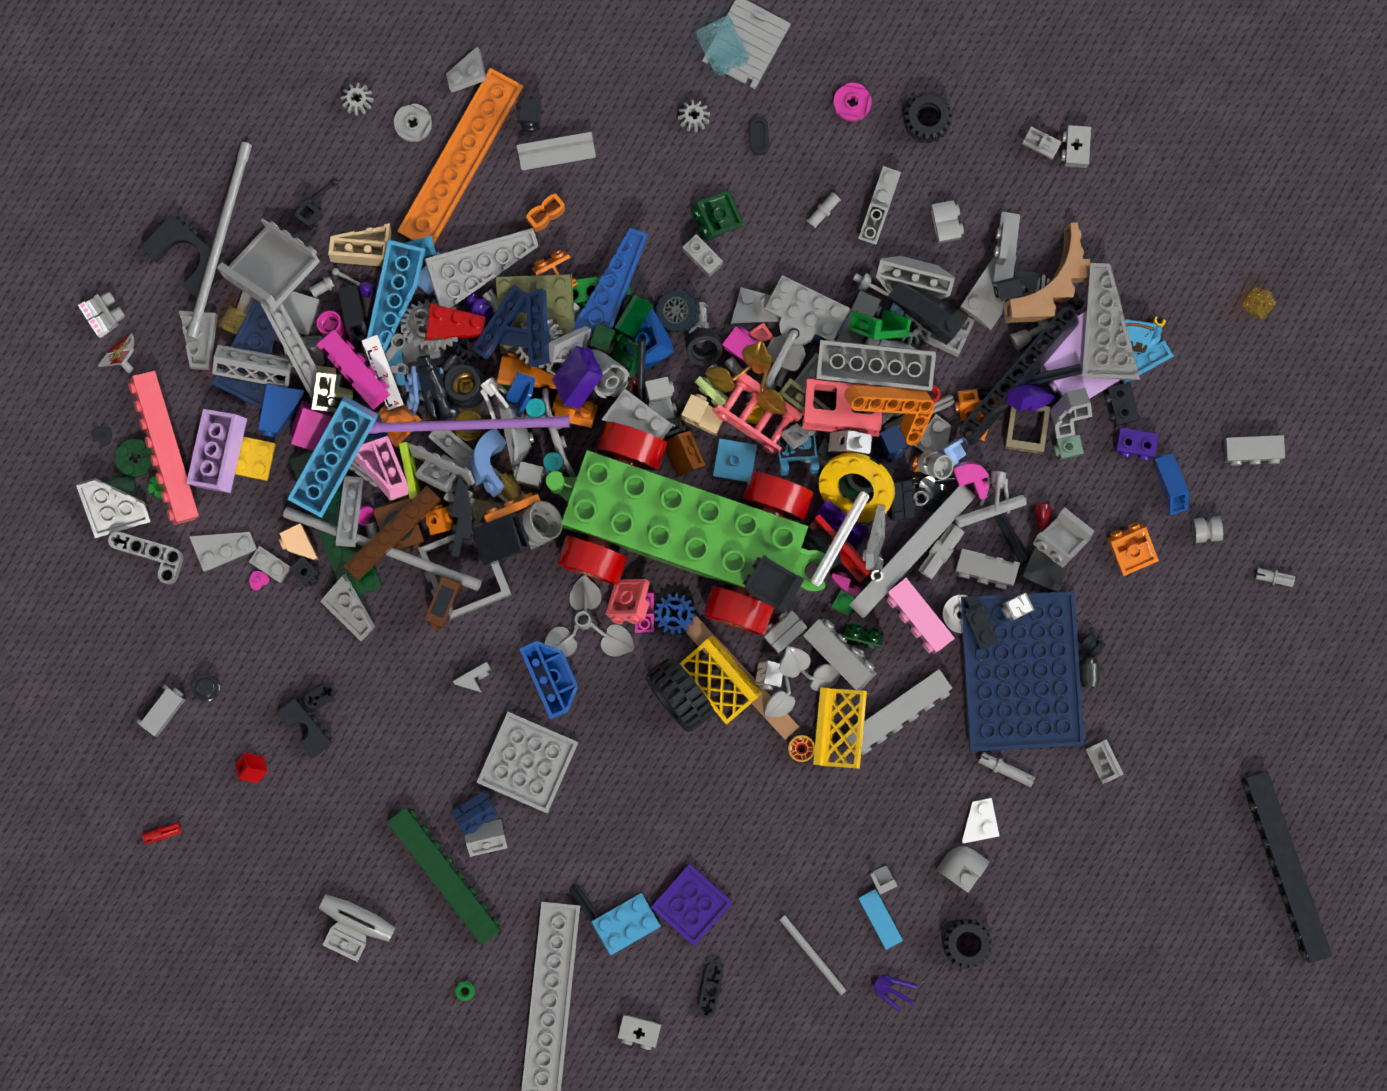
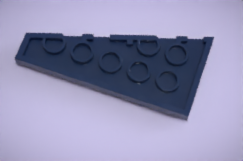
M255 299L231 347L272 355L276 332L261 306V302ZM222 364L220 369L226 370L228 367ZM237 368L240 373L247 372L245 368ZM256 372L258 376H266L264 372ZM216 375L212 383L213 385L262 409L266 384Z

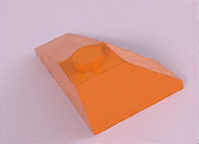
M512 351L503 354L497 383L511 385L515 375L519 372L534 377V387L540 388L547 384L549 388L556 389L552 381L554 375L547 372L546 367L539 368L537 366L533 368L530 365H526L525 360H520L519 354Z

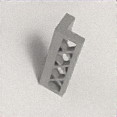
M217 345L212 374L288 388L293 364L290 358ZM218 363L226 365L228 369H219ZM237 368H245L247 372L240 373ZM256 372H264L266 376H258ZM275 376H286L285 381L277 380Z

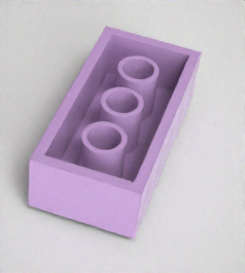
M203 409L186 484L198 488L231 493L247 418L236 414Z

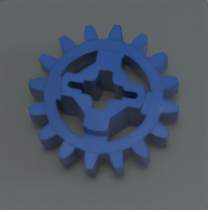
M678 593L675 594L674 598L668 594L667 600L662 597L663 603H657L656 606L659 610L654 611V614L658 615L654 619L655 622H660L658 627L660 629L665 627L664 633H668L670 630L673 636L675 631H678L680 635H682L683 629L688 632L687 626L694 625L691 619L696 618V615L692 614L695 611V607H689L692 604L691 600L685 602L686 596L683 595L680 599ZM673 602H679V603H681V604H679L678 606H677V605H671V603H673ZM666 608V615L663 617V610ZM670 608L673 611L678 612L677 614L680 620H678L672 615ZM686 610H687V618H686V620L684 621V619H683L684 613H685ZM672 623H676L680 626L672 627L669 625H671Z

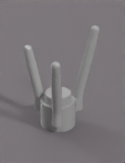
M992 471L991 477H987V485L990 488L992 484L991 487L996 489L994 511L998 512L1000 489L1004 487L1005 500L1009 499L1008 479H1006L1005 472ZM986 498L981 499V506L984 504Z

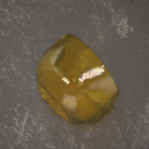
M464 411L458 415L456 420H481V416L474 411ZM482 429L455 430L456 435L464 441L475 440L483 431Z

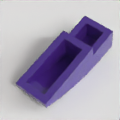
M1023 385L1008 391L1006 403L1020 412L1025 409L1033 412L1056 401L1057 397L1041 387Z

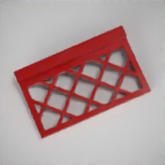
M820 514L808 526L812 531L816 528H822L830 535L832 540L837 534ZM845 540L839 551L841 555L840 562L861 583L871 574V570L866 569V561H863V557Z

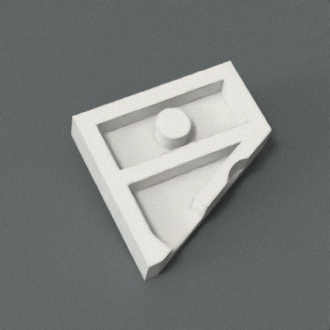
M992 798L972 802L962 843L998 837L999 832Z

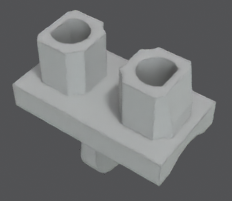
M1031 126L1022 144L1053 160L1061 141Z

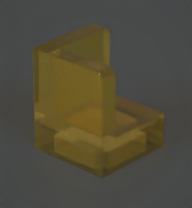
M230 306L219 326L221 329L237 336L247 315Z

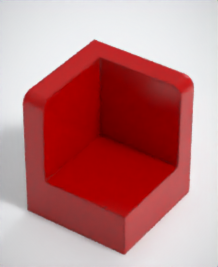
M244 752L235 763L237 777L240 780L259 783L268 772L263 756Z

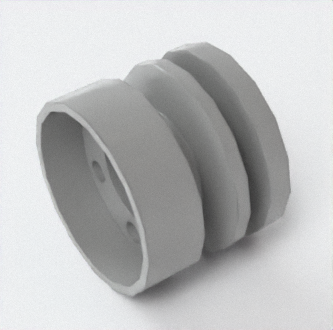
M536 502L518 512L531 549L538 548L560 535L562 518L556 507L549 502Z

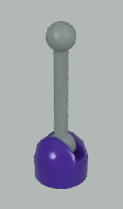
M338 268L332 269L333 275H339L359 286V292L367 298L370 297L375 289V284L369 281L359 283L339 272Z

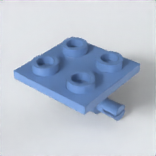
M413 366L411 372L407 374V380L405 381L406 392H409L407 409L411 410V416L416 415L419 404L418 390H421L416 366ZM439 368L438 370H439V372H440V374H441V377H442V379H443V377H444L443 369H442V368Z

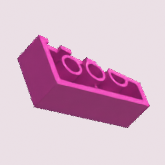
M335 330L317 344L320 350L373 410L391 395L386 390L389 386L382 378L378 380L375 377L377 375L376 371L371 366L366 367L364 364L366 360L361 354H355L353 352L355 349L348 340L344 342Z

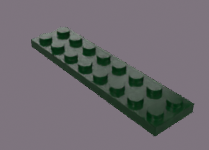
M313 451L289 460L297 480ZM341 484L322 518L310 512L312 517L338 526L343 491ZM318 530L337 580L346 574L358 597L382 587L374 566L359 581L344 568V565L363 546L358 544L355 547L336 546V536Z

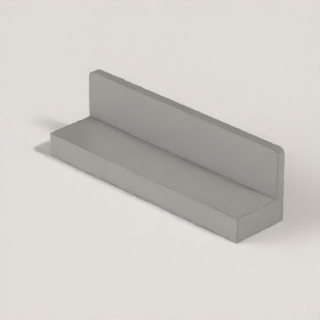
M592 132L517 145L521 170L596 157Z

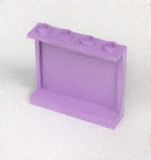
M1087 311L1078 316L1079 324L1041 367V372L1081 364L1083 370ZM1055 330L1053 335H1057L1061 330ZM1048 344L1042 345L1040 349L1047 348ZM1081 374L1051 381L1049 385L1054 393H1059L1061 398L1066 392L1086 388L1090 399L1120 381V379L1083 378Z

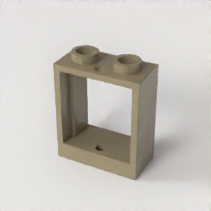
M1010 406L1004 449L1043 454L1050 407L1044 406L1035 410L1037 412H1044L1040 442L1038 444L1012 440L1016 409Z

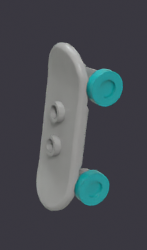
M547 388L542 390L543 397L541 399L534 398L529 400L526 406L529 418L553 416ZM548 427L557 453L552 452L545 456L543 463L547 473L549 474L553 471L567 472L569 477H576L563 449L567 447L564 436L560 437L558 430L561 428Z

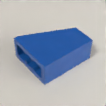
M266 384L259 430L263 432L264 436L274 437L275 434L280 435L300 406L301 400L305 399L306 392L304 390Z
M1174 454L1161 455L1155 459V470L1169 514L1173 515L1187 511L1189 490Z

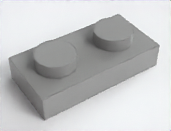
M260 546L249 560L251 564L282 583L290 571L289 565Z

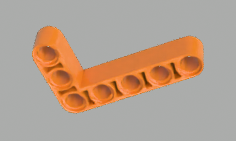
M853 385L844 392L846 400L855 411L905 413L899 428L908 445H915L921 441L935 408V403L926 390Z

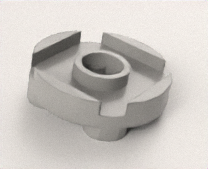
M411 104L403 106L395 114V130L405 141L420 142L429 135L432 129V118L428 110L422 105ZM414 118L417 119L416 123L418 125L411 128L408 121H413Z

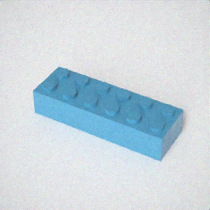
M344 396L293 487L288 500L322 518L375 423L378 414Z

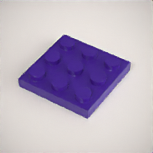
M689 864L651 908L695 946L733 902Z

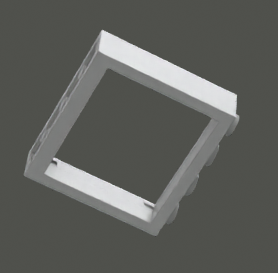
M483 523L473 526V528L483 525ZM455 534L418 548L420 553L417 554V557L430 561L426 552L449 544L451 540L454 541ZM499 562L491 564L501 592L454 610L450 620L512 595ZM425 571L424 574L427 582H432L434 587L431 590L434 597L439 585L434 573Z

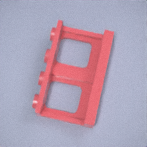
M816 378L807 379L804 388L806 391L802 429L828 432L854 431L878 437L881 431L882 412H874L873 414L852 412L844 392L853 385L881 386L861 385L852 382L842 383L833 380L822 381ZM814 390L837 393L836 409L833 411L815 409L813 407Z

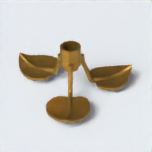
M763 341L747 345L743 348L742 356L750 365L736 376L731 377L730 372L722 367H712L705 372L711 384L722 392H731L735 386L733 381L751 368L757 374L763 373L760 392L756 394L758 404L764 410L773 414H785L788 412L784 399L777 391L768 388L764 390L766 376L769 373L773 358L767 352Z

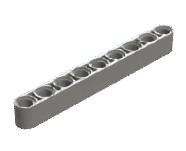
M966 485L958 486L883 567V579L879 582H876L875 579L871 580L849 606L864 618L969 505L976 495Z

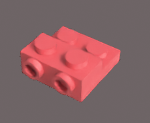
M647 579L620 580L618 585H614L606 615L612 619V622L623 624L624 621H628L632 624H638L640 620H645L649 602L645 599L650 582Z

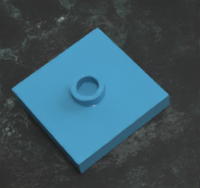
M719 439L713 477L748 483L751 472H753L757 445Z

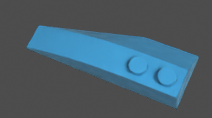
M388 240L367 339L378 335L384 353L418 286L426 250L425 248L394 240Z

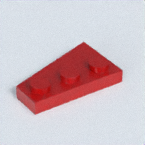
M430 304L424 341L438 338L444 340L452 337H479L484 330L485 316Z

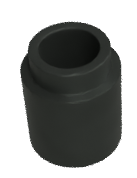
M1095 659L1083 660V664H1080V682H1082L1083 687L1098 686L1100 681L1099 663H1095Z

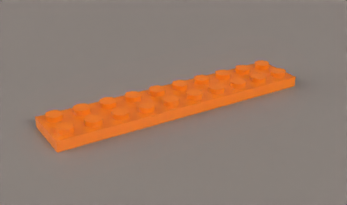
M492 68L489 69L486 74L487 80L483 81L399 227L398 233L412 241L432 236L433 244L435 245L523 90V85Z

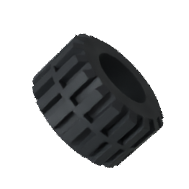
M929 91L928 94L922 92L919 96L915 95L912 101H909L904 114V126L908 129L907 133L913 135L912 138L914 140L920 139L921 143H924V141L932 143L933 140L938 141L940 137H944L949 130L953 114L950 110V104L946 103L947 99L944 97L940 98V94L936 93V95H933ZM924 108L933 109L939 116V122L931 127L922 125L917 119L918 111Z
M961 919L952 923L945 931V936H943L944 953L952 963L961 968L971 969L979 967L988 960V956L992 953V936L989 930L980 922L971 919ZM971 932L977 936L979 947L974 954L963 955L958 951L956 941L962 933Z

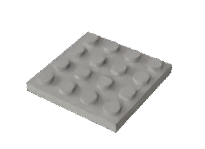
M507 712L477 783L548 813L579 742Z

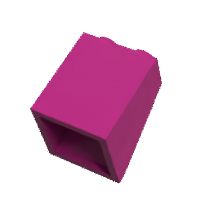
M301 400L290 433L291 444L314 451L334 412L312 409L311 403Z

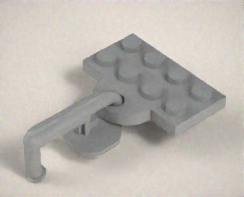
M782 275L765 307L766 311L781 318L779 326L782 335L773 338L767 347V352L773 358V364L766 376L764 387L776 389L774 380L781 367L789 371L798 370L806 357L803 345L812 341L816 335L825 340L834 341L850 312V308Z

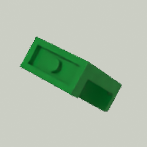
M883 310L882 320L859 311H851L849 330L874 340L909 337L911 319L889 310Z

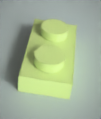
M699 376L695 381L699 386V390L704 395H709L712 398L711 402L715 406H724L728 397L722 391L715 388L708 378Z

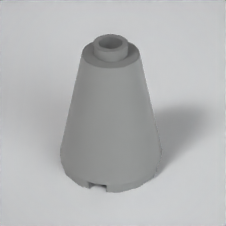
M592 349L603 373V377L595 386L594 391L602 398H607L606 396L610 395L612 397L619 395L629 383L627 381L629 376L627 369L600 349Z

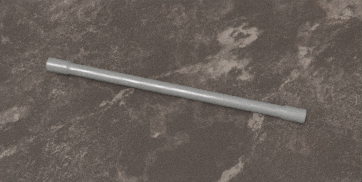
M241 142L237 162L193 316L186 333V337L192 340H197L202 316L237 193L252 145L246 142Z
M288 506L283 513L284 518L337 536L338 526L316 519ZM357 534L356 544L364 547L371 539ZM392 548L386 554L389 557L446 577L476 591L479 590L482 583L480 579L458 573L395 548Z

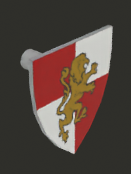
M130 333L114 345L101 360L98 367L121 365L127 373L132 372L134 368L128 363V359L134 352L135 338L133 333Z

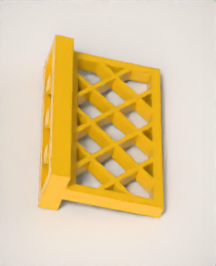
M713 635L680 663L701 688L714 711L726 725L763 694ZM703 648L709 653V660L699 659V652ZM687 662H695V672H689L683 665ZM699 663L708 664V674L699 673ZM712 664L721 667V675L712 674ZM698 676L708 677L707 687L700 686ZM711 677L721 678V688L711 687ZM724 679H731L733 681L734 690L724 689ZM711 691L720 692V702L711 699ZM724 692L733 693V703L723 702ZM737 694H744L749 701L745 704H737ZM723 705L733 706V714L729 718L723 713Z
M820 688L813 765L860 769L867 691ZM836 693H841L845 699L840 705L836 703ZM855 695H860V703L855 707L851 699ZM848 703L852 710L845 715L842 708ZM839 712L843 719L836 724L834 722V715ZM856 713L858 722L853 726L849 718ZM846 722L851 729L844 735L840 727ZM837 731L841 739L835 744L832 741V735ZM852 733L856 735V742L853 745L847 739ZM845 742L849 749L842 754L838 747ZM835 750L839 758L833 763L830 762V756ZM850 752L855 756L854 764H849L845 758Z

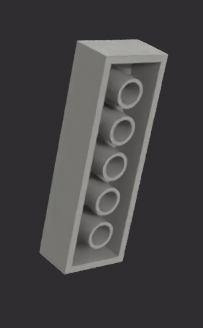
M820 340L816 379L932 391L936 351Z

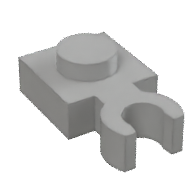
M796 423L783 431L781 436L794 450L807 442L809 436L814 435L816 430L802 429V426L800 427Z

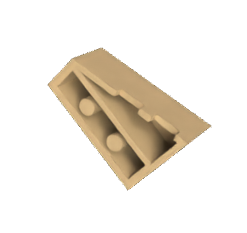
M390 223L373 229L372 227L366 228L364 231H353L331 236L328 253L330 261L382 267L388 240H391L392 230Z

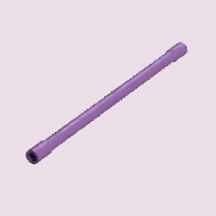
M570 416L375 422L368 434L536 427L567 428L570 427Z

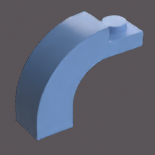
M497 429L488 431L480 438L471 454L469 463L476 486L483 483L484 488L493 498L501 493L504 485L490 465V457L501 452L507 443Z

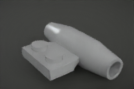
M325 894L319 906L320 910L337 921L330 928L323 946L358 962L366 946V936L389 942L395 930L394 926L377 914L344 899Z

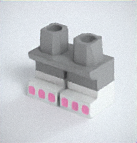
M110 292L101 296L96 294L94 298L78 305L96 335L100 338L119 326L118 322L125 317L120 307L113 311L109 310L108 306L116 302Z

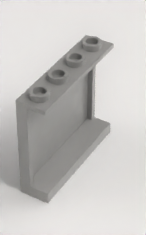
M262 219L261 221L265 228L229 266L221 262L217 269L226 280L275 311L320 261L316 256L317 252L309 245L306 247L297 237L295 239L292 238L291 234L285 229L281 231L274 222L271 221L269 223Z

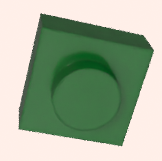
M841 590L831 607L848 616L852 610L849 604L855 598Z

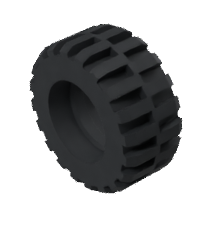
M672 657L666 658L646 674L645 680L656 698L686 732L694 731L713 716L714 710L706 695L681 664Z

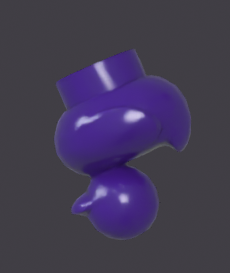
M477 293L470 294L465 298V304L471 307L470 313L485 316V321L491 318L493 308L489 306L486 299H477Z

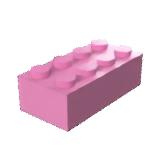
M907 578L886 594L888 597L886 599L887 603L892 608L896 607L900 612L898 614L899 618L904 623L908 622L912 627L910 631L916 638L920 637L924 642L922 646L928 653L936 654L954 639V636Z

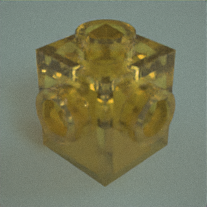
M1254 287L1242 306L1251 316L1264 321L1277 302L1272 298L1273 294L1265 288L1261 290Z

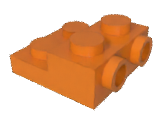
M557 393L552 412H555V416H570V423L592 428L598 405L585 401L579 409L563 404L559 393Z
M1132 523L1128 526L1129 529L1123 532L1116 530L1110 534L1111 537L1107 538L1123 576L1159 561L1148 530L1142 523Z

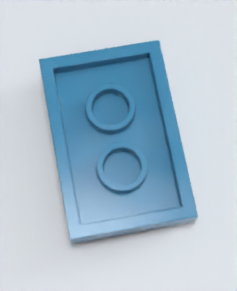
M642 893L591 922L609 956L661 927Z

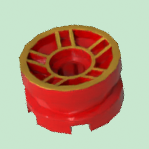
M796 736L788 745L789 755L796 762H806L814 755V742L807 736ZM800 745L805 747V751L802 753L798 751Z

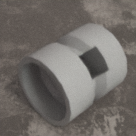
M927 450L920 455L918 468L923 474L944 480L953 472L954 463L948 455Z
M1208 517L1207 520L1204 518L1192 519L1194 543H1203L1207 539H1210L1212 542L1222 541L1223 525L1221 517Z

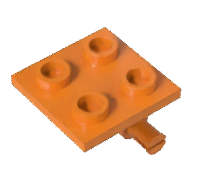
M558 250L551 254V258L535 262L534 267L531 269L536 275H539L552 268L555 275H559L555 266L569 259L570 256L565 250L562 252ZM575 278L572 279V286L574 287L578 285Z

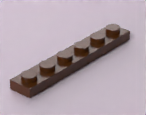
M426 486L344 565V568L359 581L441 501L440 498Z

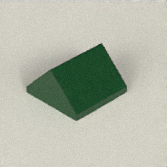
M633 292L616 320L614 327L634 338L652 309L653 304Z

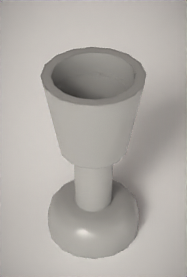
M1038 321V326L1029 331L1025 329L1010 334V339L1016 350L1020 351L1032 341V337L1040 334L1049 323L1047 321Z

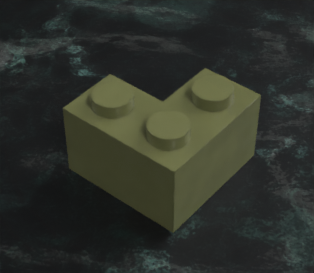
M316 366L311 398L312 409L335 412L344 396L352 400V389L335 387V368Z

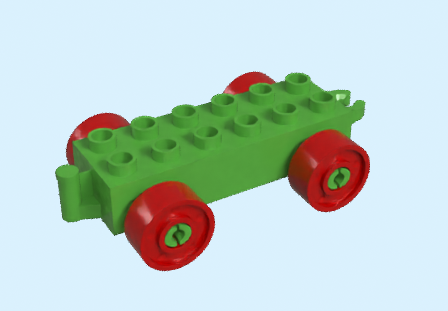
M608 421L605 423L596 450L611 458L586 451L578 477L564 478L559 471H553L548 474L546 484L551 492L560 495L568 502L561 523L562 527L587 536L585 541L570 536L565 537L556 563L565 569L608 584L618 585L628 558L610 550L611 545L732 586V591L712 587L703 615L723 624L765 636L774 608L756 600L755 596L744 590L745 585L742 584L748 574H753L755 568L752 566L758 557L762 559L763 555L797 576L803 577L804 581L800 588L806 591L817 592L825 588L824 581L820 586H815L806 577L804 572L806 565L815 562L820 564L825 554L821 551H808L801 548L808 526L785 519L805 520L813 492L800 485L772 475L751 472L742 500L759 508L756 509L643 470H659L668 443L644 431Z

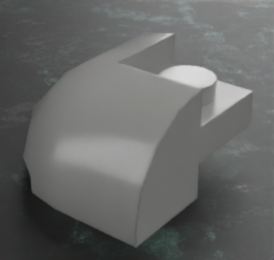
M959 846L951 849L936 868V871L969 893L978 878L985 871L989 860L969 847Z

